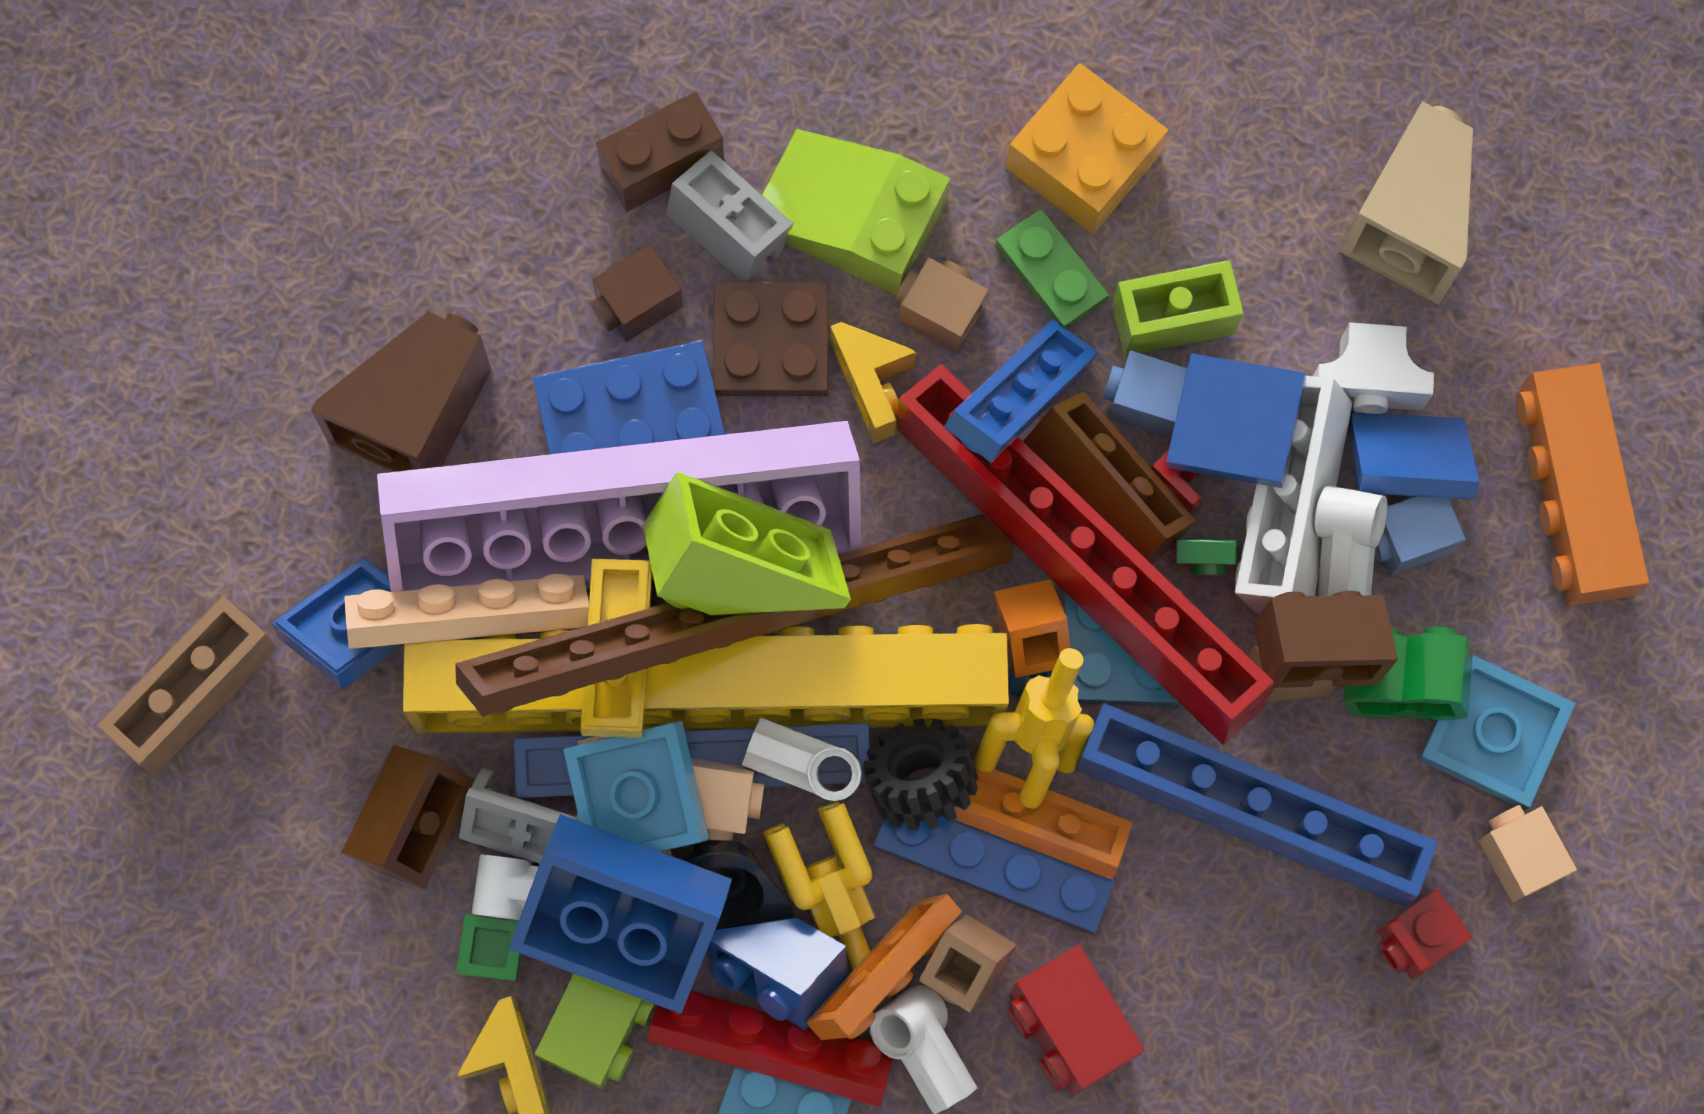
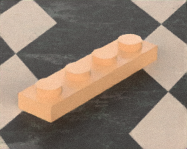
M550 574L541 579L519 581L492 579L482 584L452 587L434 584L418 590L396 592L370 590L361 595L345 596L349 649L582 628L588 626L589 612L584 575Z

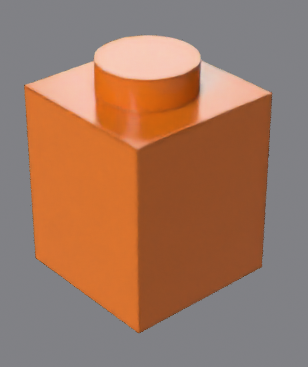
M1051 579L994 591L1000 633H1007V657L1015 678L1053 670L1060 653L1064 649L1071 647L1067 618Z

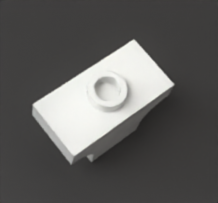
M1349 322L1340 339L1339 358L1330 363L1319 364L1313 374L1316 377L1335 378L1352 401L1353 410L1358 413L1382 414L1387 412L1388 408L1423 411L1433 396L1434 373L1419 368L1410 359L1406 348L1407 327Z

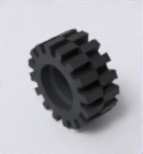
M924 719L913 720L914 728L909 730L905 729L904 723L894 726L897 735L891 738L884 732L877 738L881 748L871 745L867 751L869 761H864L863 765L866 782L879 814L884 820L889 818L891 825L900 828L904 821L908 830L918 831L920 821H926L928 829L939 827L936 818L944 815L948 822L957 818L954 808L957 806L966 810L971 804L968 795L976 796L978 789L976 780H978V775L963 734L959 735L958 729L952 724L945 729L943 721L937 719L932 720L930 727H926ZM938 768L934 773L923 779L904 781L906 777L920 769Z

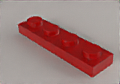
M690 991L681 1014L657 1005L647 1042L877 1107H881L893 1058L881 1052L874 1042L857 1037L853 1039L846 1037L821 1040L810 1027L803 1030L787 1019L783 1021L777 1020L764 1011Z

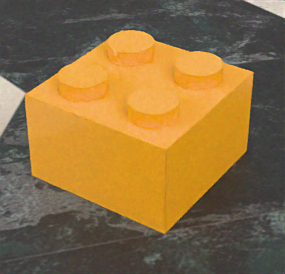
M1079 62L1010 143L1005 168L1093 235L1161 155L1169 129Z

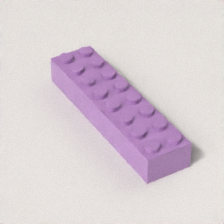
M848 421L377 474L381 521L391 592L418 590L434 584L452 587L482 584L492 579H504L507 581L541 579L550 574L584 575L586 589H589L592 559L650 561L643 524L676 471L831 529L838 555L862 548L860 459Z

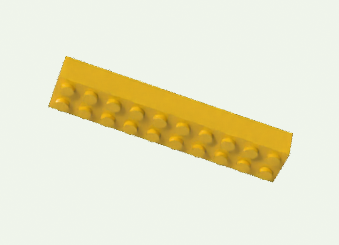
M983 624L960 626L957 628V634H933V628L926 625L902 626L897 629L898 634L874 635V629L868 626L842 627L838 629V635H814V629L809 627H787L779 631L778 636H756L733 643L725 648H715L684 657L674 663L647 668L643 730L679 721L683 722L684 730L756 728L760 717L785 727L869 723V728H894V726L904 723L905 727H914L913 720L924 719L926 727H930L933 719L942 720L944 727H948L950 724L955 727L988 726L991 717L995 713L1006 712L1009 704L1007 633H993L992 626ZM570 630L542 631L540 632V639L564 633ZM516 634L485 636L477 640L453 639L404 644L403 712L417 734L581 732L583 687L572 690L562 696L548 697L514 707L507 712L494 713L482 717L456 685L455 663L539 639H516Z

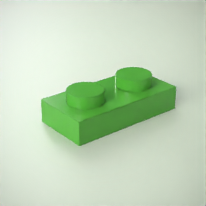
M1039 209L996 239L995 247L1052 320L1054 319L1066 329L1108 301V292L1042 209Z

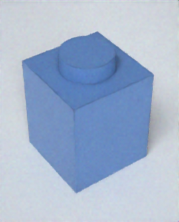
M1130 350L1124 368L1113 365L1103 398L1113 401L1108 419L1172 439L1187 368Z
M1416 496L1387 507L1384 532L1379 544L1375 547L1374 558L1378 563L1386 562L1391 576L1453 554L1466 540L1449 499Z

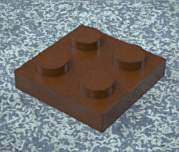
M714 282L713 386L716 396L828 395V282Z

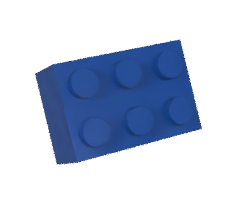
M703 340L533 377L549 454L725 435Z
M560 814L543 853L508 949L681 1014L720 919L732 879Z

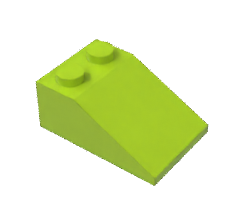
M796 129L762 196L793 222L792 229L787 234L785 244L897 295L905 277L910 270H913L947 203L950 177L900 154Z
M676 471L643 524L657 596L663 598L674 607L680 609L692 608L709 615L837 609L845 608L851 600L831 529Z

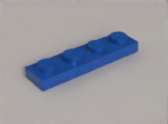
M1053 319L953 411L944 428L959 438L969 450L979 453L992 463L1090 367L1098 352Z
M944 815L936 818L939 827L928 829L926 821H920L918 831L908 830L905 821L898 828L891 825L889 818L883 820L873 846L874 849L1088 934H1095L1115 882V877L1110 880L959 821L952 820L948 822Z

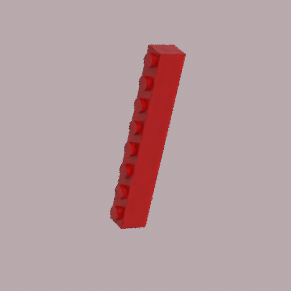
M942 364L902 395L898 403L897 430L1222 745L1227 743L1265 708L1274 681L1019 437L991 463L979 453L969 450L959 438L944 428L953 411L972 393Z

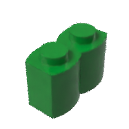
M1391 627L1398 660L1378 685L1344 686L1343 702L1352 716L1373 719L1405 717L1427 720L1468 718L1473 651L1467 637L1459 635L1456 630L1451 628L1429 627L1423 631V634L1405 636L1401 635L1397 629Z

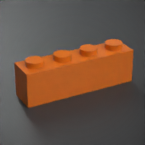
M1593 363L1533 372L1520 388L1521 392L1517 393L1516 411L1520 424L1522 426H1529L1533 446L1528 449V467L1534 481L1540 480L1545 501L1540 503L1539 516L1544 534L1546 536L1552 535L1557 555L1551 561L1554 585L1558 591L1564 590L1567 606L1633 597L1649 584V579L1601 364Z

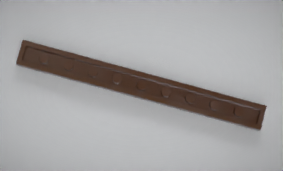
M983 514L839 554V560L851 597L845 608L709 615L692 608L680 609L666 603L455 663L456 685L482 717L494 713L507 712L517 706L552 696H562L575 689L606 680H616L633 672L661 664L674 663L684 657L715 648H725L742 640L766 633L779 632L787 627L817 618L831 617L841 611L868 603L882 602L892 596L920 588H929L937 583L967 574L983 572L988 568L1012 562L1014 542Z

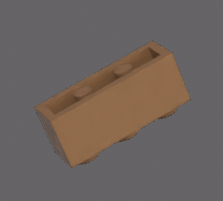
M223 595L96 726L154 778L263 665L277 648L263 630Z

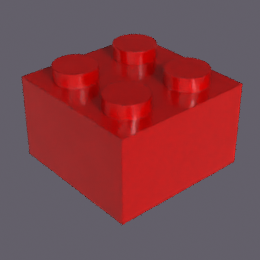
M1080 944L1016 982L1009 993L1012 1002L1011 1006L1007 1008V1012L1021 1036L1026 1040L1033 1035L1043 1050V1058L1038 1060L1056 1092L1066 1088L1071 1098L1130 1063L1145 1051Z

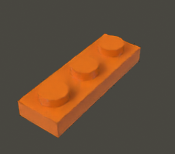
M975 766L978 780H976L978 786L976 796L968 795L971 804L966 810L957 806L954 808L957 818L953 820L1107 879H1113L1133 824L1132 821L1051 790H1047L1038 808H1027L1019 799L1025 780L996 769L991 772H983Z
M948 894L918 899L806 1021L809 1027L821 1040L846 1037L853 1039L863 1033L876 1018L873 1010L885 997L898 993L911 981L914 975L911 968L923 955H929L935 951L945 930L962 913L961 909Z

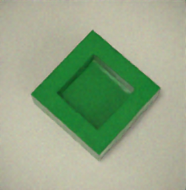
M1182 537L1177 540V563H1191V574L1225 575L1226 564L1235 565L1241 561V538Z
M465 914L456 974L518 982L522 954L508 949L518 920Z

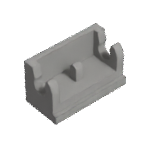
M712 150L672 183L666 215L741 282H753L758 278L762 269L761 265L768 256L774 260L778 258L784 248L787 234L792 229L793 222Z
M482 768L466 794L459 839L540 864L560 814L579 821L578 812L576 816H572L540 806V804L531 801H524L492 791L491 788H488V785L492 780L494 771Z

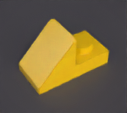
M843 322L832 325L830 328L831 347L873 443L894 436L896 427L895 417L898 416L899 401L892 385L889 382L881 385L880 382L914 369L916 352L908 347Z
M512 996L500 999L464 1061L458 1077L468 1079L506 1067L508 1076L499 1079V1085L508 1113L550 1114L518 1000Z

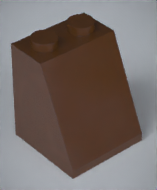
M430 312L424 314L316 400L311 411L327 442L392 472L442 467L491 372V366L481 335L477 334L478 328L468 320L454 314H447L445 319Z

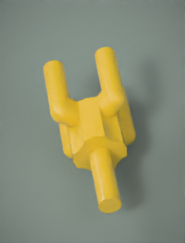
M1073 648L1064 649L1060 653L1050 678L1038 675L1026 683L1014 712H998L991 717L974 757V764L980 771L991 772L996 768L1007 741H1015L1021 749L1030 753L1033 765L1019 795L1020 802L1027 808L1034 809L1041 805L1057 770L1065 774L1075 771L1095 725L1089 715L1080 714L1082 708L1078 702L1079 689L1074 685V682L1084 659L1082 654Z
M839 800L817 808L836 855L826 857L805 867L789 826L786 827L784 823H780L765 829L762 833L790 900L799 909L809 910L817 930L829 937L839 935L841 943L846 947V955L854 970L871 952L861 926L875 918V913L863 887L871 881L872 870L845 804H840Z

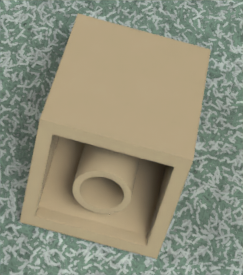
M1422 101L1357 215L1339 252L1439 305L1467 259L1473 128L1464 124L1460 116L1454 111L1442 106L1432 107Z

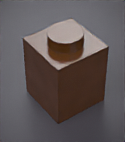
M651 244L592 279L596 300L591 302L594 313L608 332L617 328L626 342L683 307L680 286Z

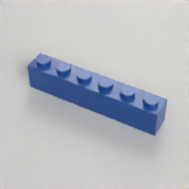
M1103 703L1098 713L1094 728L1075 769L1403 907L1418 897L1438 845L1436 840L1106 703Z

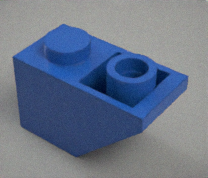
M798 918L715 930L707 949L711 974L722 987L731 992L739 990L759 1002L760 1006L771 1017L781 1021L787 1019L803 1030L809 1027L806 1021L848 977L845 945Z

